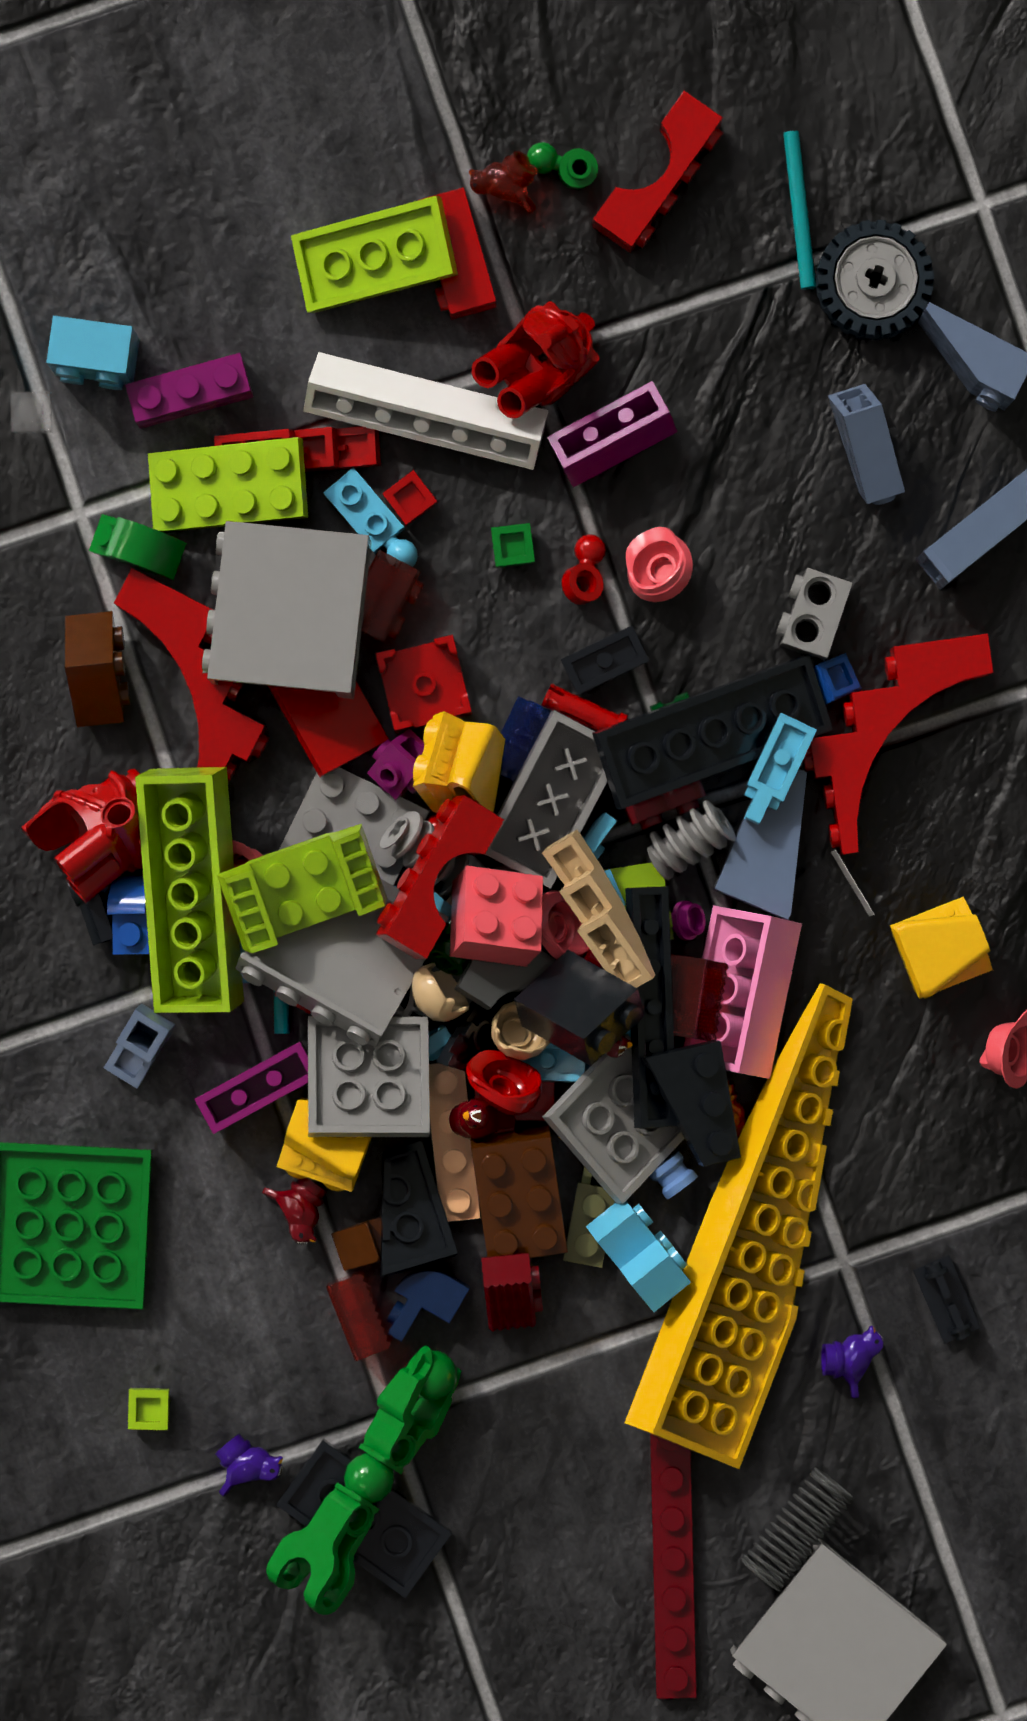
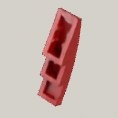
M362 426L346 428L323 427L303 430L279 429L214 436L215 446L293 437L302 438L305 472L381 466L379 431Z

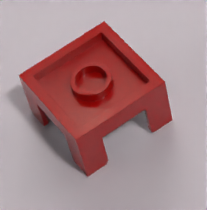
M453 634L436 638L434 642L398 651L391 649L375 653L395 733L424 727L430 719H433L435 714L443 711L457 718L472 715Z

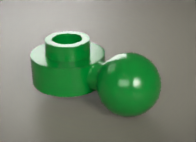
M539 142L532 145L527 152V164L532 171L538 174H546L555 170L562 184L569 189H584L597 177V160L592 153L585 149H572L561 156L557 155L555 148L549 143ZM579 161L584 164L585 173L583 175H577L573 172V162Z

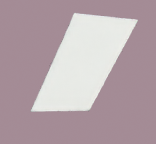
M832 851L831 854L869 916L875 915L837 851Z

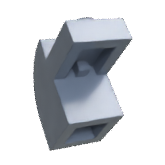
M141 1003L134 1010L116 1041L117 1046L105 1064L104 1069L137 1089L159 1053L165 1047L176 1024L159 1013H154V1010Z

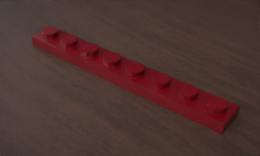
M650 1434L656 1698H696L691 1450Z

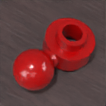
M587 534L578 539L574 552L579 564L567 569L562 577V589L565 596L577 605H584L596 600L603 591V578L595 565L603 560L606 547L603 540L593 534ZM577 581H578V582L580 583V585H581V590L579 589V587H578V585H577Z

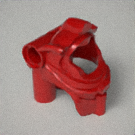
M548 301L544 306L537 305L528 311L518 325L498 343L496 348L473 362L472 376L484 388H492L504 380L508 387L500 391L497 403L501 412L509 418H518L537 405L550 406L569 391L599 361L600 357L593 349L590 331L595 327V322L587 313L583 312L576 316L568 311L560 310L552 301ZM546 354L548 359L541 362L539 359Z
M136 769L128 770V775L126 776L119 775L111 770L108 779L100 784L85 785L78 790H57L53 794L52 799L21 827L33 844L44 851L56 850L73 842L56 855L54 860L67 876L66 880L71 888L85 903L110 885L125 871L134 872L136 869H142L135 777L140 773Z

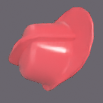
M1027 1010L1016 1022L1003 1023L992 1029L987 1039L986 1049L980 1058L982 1067L1003 1076L1008 1086L1015 1089L1024 1086L1027 1082Z

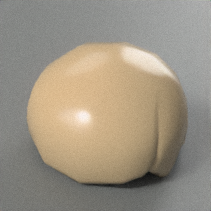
M430 963L419 968L413 975L412 995L418 1009L433 1021L447 1022L453 1020L469 1010V1003L464 995L454 990L457 982L452 975L441 970L432 972L431 970L436 964Z
M515 1001L504 1004L492 1018L491 1037L496 1047L505 1056L521 1061L538 1056L550 1044L547 1040L521 1026Z

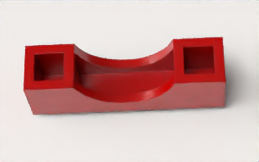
M683 91L661 122L660 132L665 138L670 152V163L665 173L655 183L645 188L632 190L615 187L593 218L592 227L629 253L633 251L636 245L643 248L656 230L651 224L657 215L661 213L666 216L677 201L678 196L674 194V191L681 181L688 184L699 170L701 164L696 160L703 150L706 149L711 152L721 139L724 132L719 128L723 117L686 91Z
M466 795L453 796L451 800L448 798L440 806L436 814V819L439 821L432 834H426L416 850L419 858L412 869L408 868L402 874L397 884V889L400 892L393 904L388 903L383 908L377 920L380 927L375 935L415 959L428 958L446 925L434 901V885L440 870L449 860L458 855L486 854L504 821L503 818Z

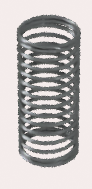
M814 1467V1470L809 1473L810 1476L837 1501L822 1492L808 1480H804V1483L831 1508L819 1501L804 1488L798 1487V1490L827 1516L812 1507L797 1494H793V1497L821 1523L791 1501H787V1504L811 1524L816 1531L785 1508H781L782 1511L810 1537L799 1531L780 1515H776V1518L788 1527L804 1544L796 1540L774 1522H770V1525L788 1539L800 1552L782 1541L769 1529H765V1532L778 1542L794 1559L779 1550L763 1536H759V1539L778 1554L790 1567L776 1559L757 1543H753L754 1547L768 1557L783 1573L769 1565L752 1550H748L751 1556L746 1554L744 1558H741L745 1566L779 1592L782 1591L781 1588L785 1587L783 1579L791 1580L790 1574L787 1571L796 1573V1568L793 1564L802 1566L799 1557L808 1559L807 1553L804 1550L813 1552V1547L810 1543L819 1545V1541L814 1535L824 1538V1533L820 1528L830 1531V1526L827 1522L836 1524L835 1518L831 1514L841 1517V1512L837 1507L847 1510L844 1502L851 1504V1501H854L850 1493L817 1467Z

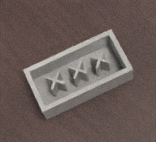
M555 710L550 712L497 813L504 821L485 855L519 873L543 876V885L550 889L552 888L558 875L542 852L547 846L576 829L581 833L607 783L592 735L595 731Z

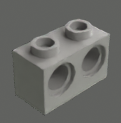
M810 568L805 570L803 577L795 575L788 596L795 599L790 614L783 612L776 635L782 636L780 646L825 661L828 658L852 582ZM815 584L823 585L829 592L828 602L823 605L811 602L808 597L809 587ZM806 621L814 625L817 632L814 641L803 642L797 638L795 628L798 623Z

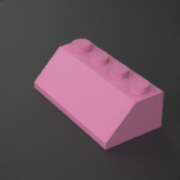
M713 905L684 1047L711 1040L721 1041L725 1069L727 1071L770 1079L802 923Z

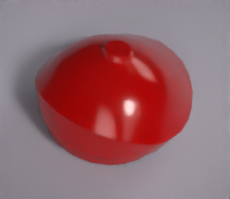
M497 1050L479 1052L467 1063L466 1073L469 1083L492 1108L507 1115H518L529 1112L536 1106L542 1092V1080L539 1072L534 1067L518 1059L505 1056Z

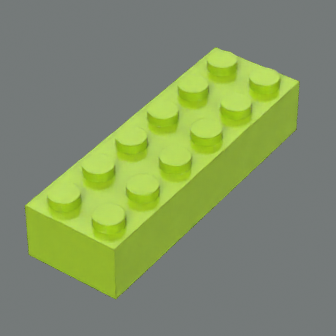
M227 767L149 769L136 776L135 780L154 1013L231 1012L244 1002L242 974L235 969L241 955L240 939L217 874L234 868Z

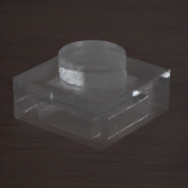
M50 391L10 392L11 432L13 434L53 433L52 393Z

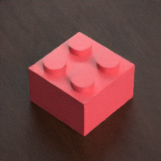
M466 865L452 881L450 957L527 967L541 952L543 876Z

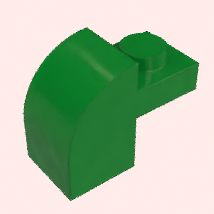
M102 514L89 551L102 557L129 564L147 573L174 580L186 542L148 526L121 517L115 518Z

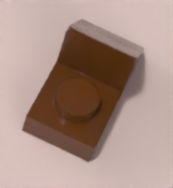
M381 1216L331 1233L344 1271L381 1260Z

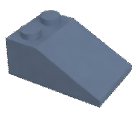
M929 302L918 320L919 325L969 393L977 396L975 402L994 412L998 408L1005 411L1015 400L1027 376V352Z

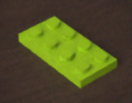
M440 196L425 198L291 235L307 313L328 310L458 275L443 202Z
M293 437L148 453L153 529L166 533L223 527L226 521L262 523L308 518L302 438Z

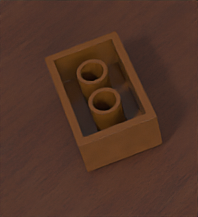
M549 1125L495 1133L485 1138H470L487 1257L529 1253V1257L533 1258L567 1253Z

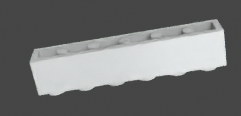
M318 352L308 381L303 412L534 470L549 410L534 407L518 418H509L499 409L498 397Z

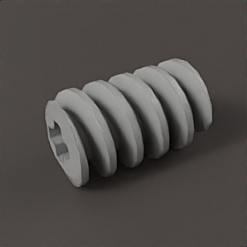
M708 800L703 802L704 815L700 814L695 808L689 810L692 822L688 823L682 816L676 818L679 830L675 831L668 823L663 825L665 838L662 839L655 831L650 833L652 846L647 847L649 858L658 873L666 880L674 877V870L681 873L687 870L688 863L692 865L699 863L701 855L705 857L711 856L714 853V847L718 849L726 847L727 839L733 842L736 841L734 830L728 819L719 808L715 807Z
M408 812L394 821L386 830L380 840V847L387 849L395 844L391 851V856L398 859L406 853L403 859V866L410 868L415 865L419 858L416 850L426 834L433 833L434 826L428 821H423L422 815L418 812ZM468 854L458 855L442 867L435 881V885L440 882L437 888L438 894L444 895L452 891V881L469 863Z

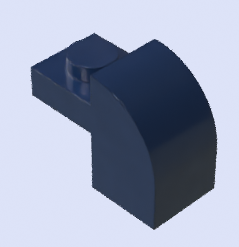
M420 1269L408 1274L398 1283L394 1290L407 1298L405 1304L397 1300L388 1315L386 1322L392 1324L388 1334L402 1342L421 1308L450 1323L468 1293L470 1286L439 1269Z

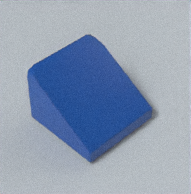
M846 653L814 666L825 705L862 689Z

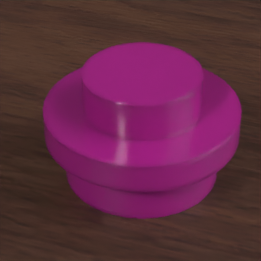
M680 901L674 906L671 914L672 929L681 940H693L697 935L703 933L706 919L700 905L693 904L690 901Z

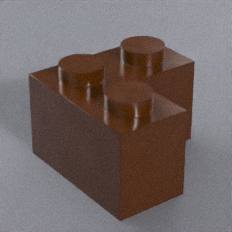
M113 611L65 616V671L77 727L124 722V706L131 705L129 683L121 682L120 676H125L123 652H118V650H125L124 632L122 626L115 627Z

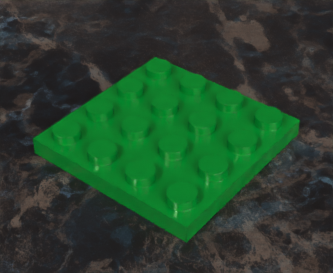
M0 1142V1302L144 1309L153 1149Z

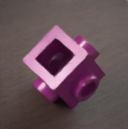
M410 729L392 741L387 739L372 755L376 762L367 774L377 782L384 792L389 793L395 800L408 790L412 794L416 793L417 791L413 787V768L416 758L423 753L424 742Z

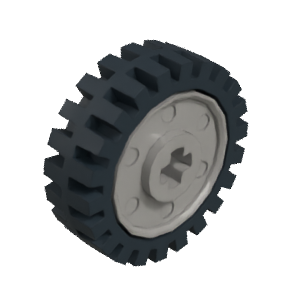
M870 220L861 221L859 224H853L841 233H838L824 250L816 273L817 298L820 300L823 312H826L829 321L834 326H839L841 328L840 331L847 335L850 333L855 335V338L862 340L868 338L871 341L895 337L910 328L927 307L932 295L934 282L932 260L930 255H927L926 247L922 241L919 242L915 238V234L910 230L902 229V225L897 223L889 224L886 223V220H877L876 222H870ZM873 272H877L880 274L879 281L885 285L883 286L879 283L876 289L869 286L870 279L865 277V275L871 277Z

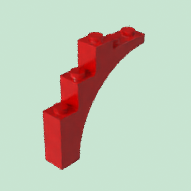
M131 568L114 604L142 622L163 642L180 667L193 698L198 722L199 760L197 768L227 767L229 784L237 768V765L232 763L235 756L248 763L252 756L260 758L269 741V737L264 735L267 727L226 706L229 699L234 702L236 701L245 683L218 681V685H213L207 679L208 673H203L202 659L204 649L202 648L205 642L210 645L212 642V634H207V617L209 610L213 609Z
M988 633L892 647L890 649V656L885 657L884 661L887 680H894L895 687L852 692L848 695L849 702L843 703L846 726L853 725L854 732L813 738L803 759V766L805 772L812 771L813 780L829 779V785H823V795L826 809L833 808L835 824L828 826L831 847H838L839 855L858 852L857 818L862 788L872 761L889 733L912 709L930 696L957 683L989 676L993 673Z

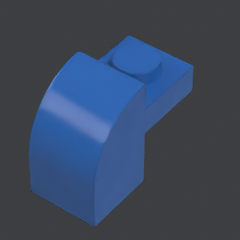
M121 875L112 882L107 902V915H112L113 955L149 954L143 875Z

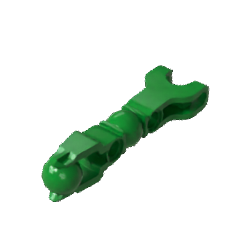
M423 1346L412 1357L408 1365L398 1371L377 1399L379 1409L365 1434L364 1443L358 1447L366 1453L355 1457L347 1465L344 1474L345 1487L337 1482L334 1486L336 1487L335 1490L327 1495L307 1527L285 1536L268 1562L266 1568L268 1579L274 1585L283 1589L298 1587L311 1572L304 1590V1598L308 1606L318 1614L329 1615L335 1612L351 1590L355 1579L354 1555L371 1528L375 1513H378L380 1510L373 1504L383 1500L392 1490L394 1483L393 1470L402 1474L404 1471L403 1467L411 1462L427 1438L432 1439L437 1435L452 1403V1394L458 1385L462 1372L446 1353L434 1351L428 1346Z

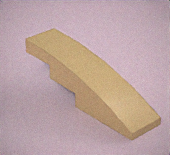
M578 829L547 846L542 854L564 884V887L559 892L582 923L577 932L603 969L636 988L653 979L655 972L641 939L616 890Z

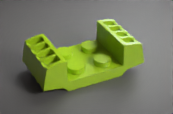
M362 824L317 836L252 859L243 865L217 874L242 948L249 953L278 945L276 939L278 937L356 910L358 916L384 907L387 901V896Z

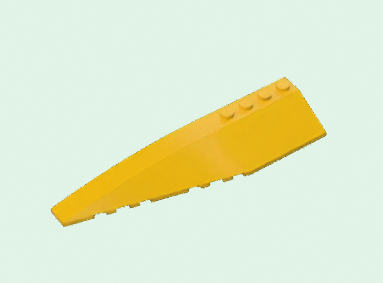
M821 983L771 1071L770 1079H767L738 1138L741 1158L727 1162L686 1263L688 1265L683 1270L691 1283L672 1298L625 1420V1424L737 1469H740L797 1318L798 1306L794 1305L797 1286L802 1287L805 1270L800 1269L803 1249L804 1247H809L812 1231H809L808 1221L810 1212L816 1210L827 1148L826 1145H822L825 1125L830 1126L833 1109L828 1108L832 1086H838L840 1070H837L838 1051L843 1050L845 1046L853 1001L851 997Z

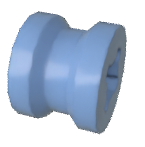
M679 1151L666 1158L649 1176L652 1181L659 1182L662 1186V1194L667 1200L683 1190L698 1177L694 1170L687 1169L683 1164L684 1157Z

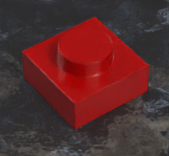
M414 470L382 493L406 527L438 503Z

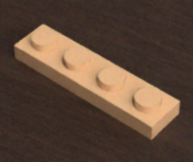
M440 1063L429 1064L430 1124L437 1190L448 1222L481 1218L471 1141L470 1138H464L455 1134L449 1124L451 1110L456 1105L468 1101L465 1071Z

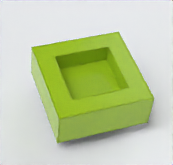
M130 1388L128 1429L168 1430L170 1389Z

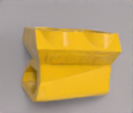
M445 711L435 714L433 719H430L425 726L423 737L424 750L414 763V789L429 808L436 813L446 799L449 798L451 800L453 796L466 795L494 813L505 738L494 725L465 722Z
M964 896L890 925L901 959L919 999H926L941 990L993 970L988 955L990 947L976 914H972Z
M301 1097V1099L297 1100L276 1167L284 1169L293 1178L303 1179L308 1177L322 1182L326 1188L332 1191L346 1190L352 1192L372 1137H308V1099Z

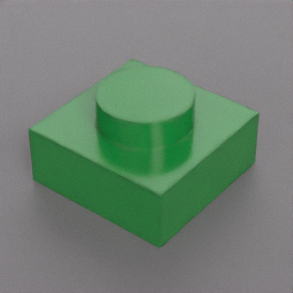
M530 523L491 528L496 568L535 564Z

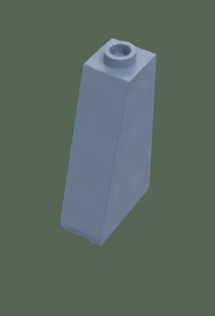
M1027 469L915 559L940 590L1027 520Z
M798 769L784 801L780 802L777 810L767 807L760 824H754L743 817L736 833V841L731 845L713 890L781 919H789L792 911L807 772Z

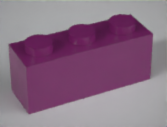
M240 352L125 384L135 422L140 429L253 398L245 364Z
M653 381L547 438L572 487H575L677 433V429L666 404Z
M300 1041L195 1098L194 1100L212 1133H217L308 1083V1051L303 1041Z

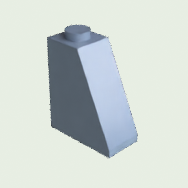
M866 384L828 395L860 495L867 504L880 505L894 500L895 495L904 493L905 490L882 404Z

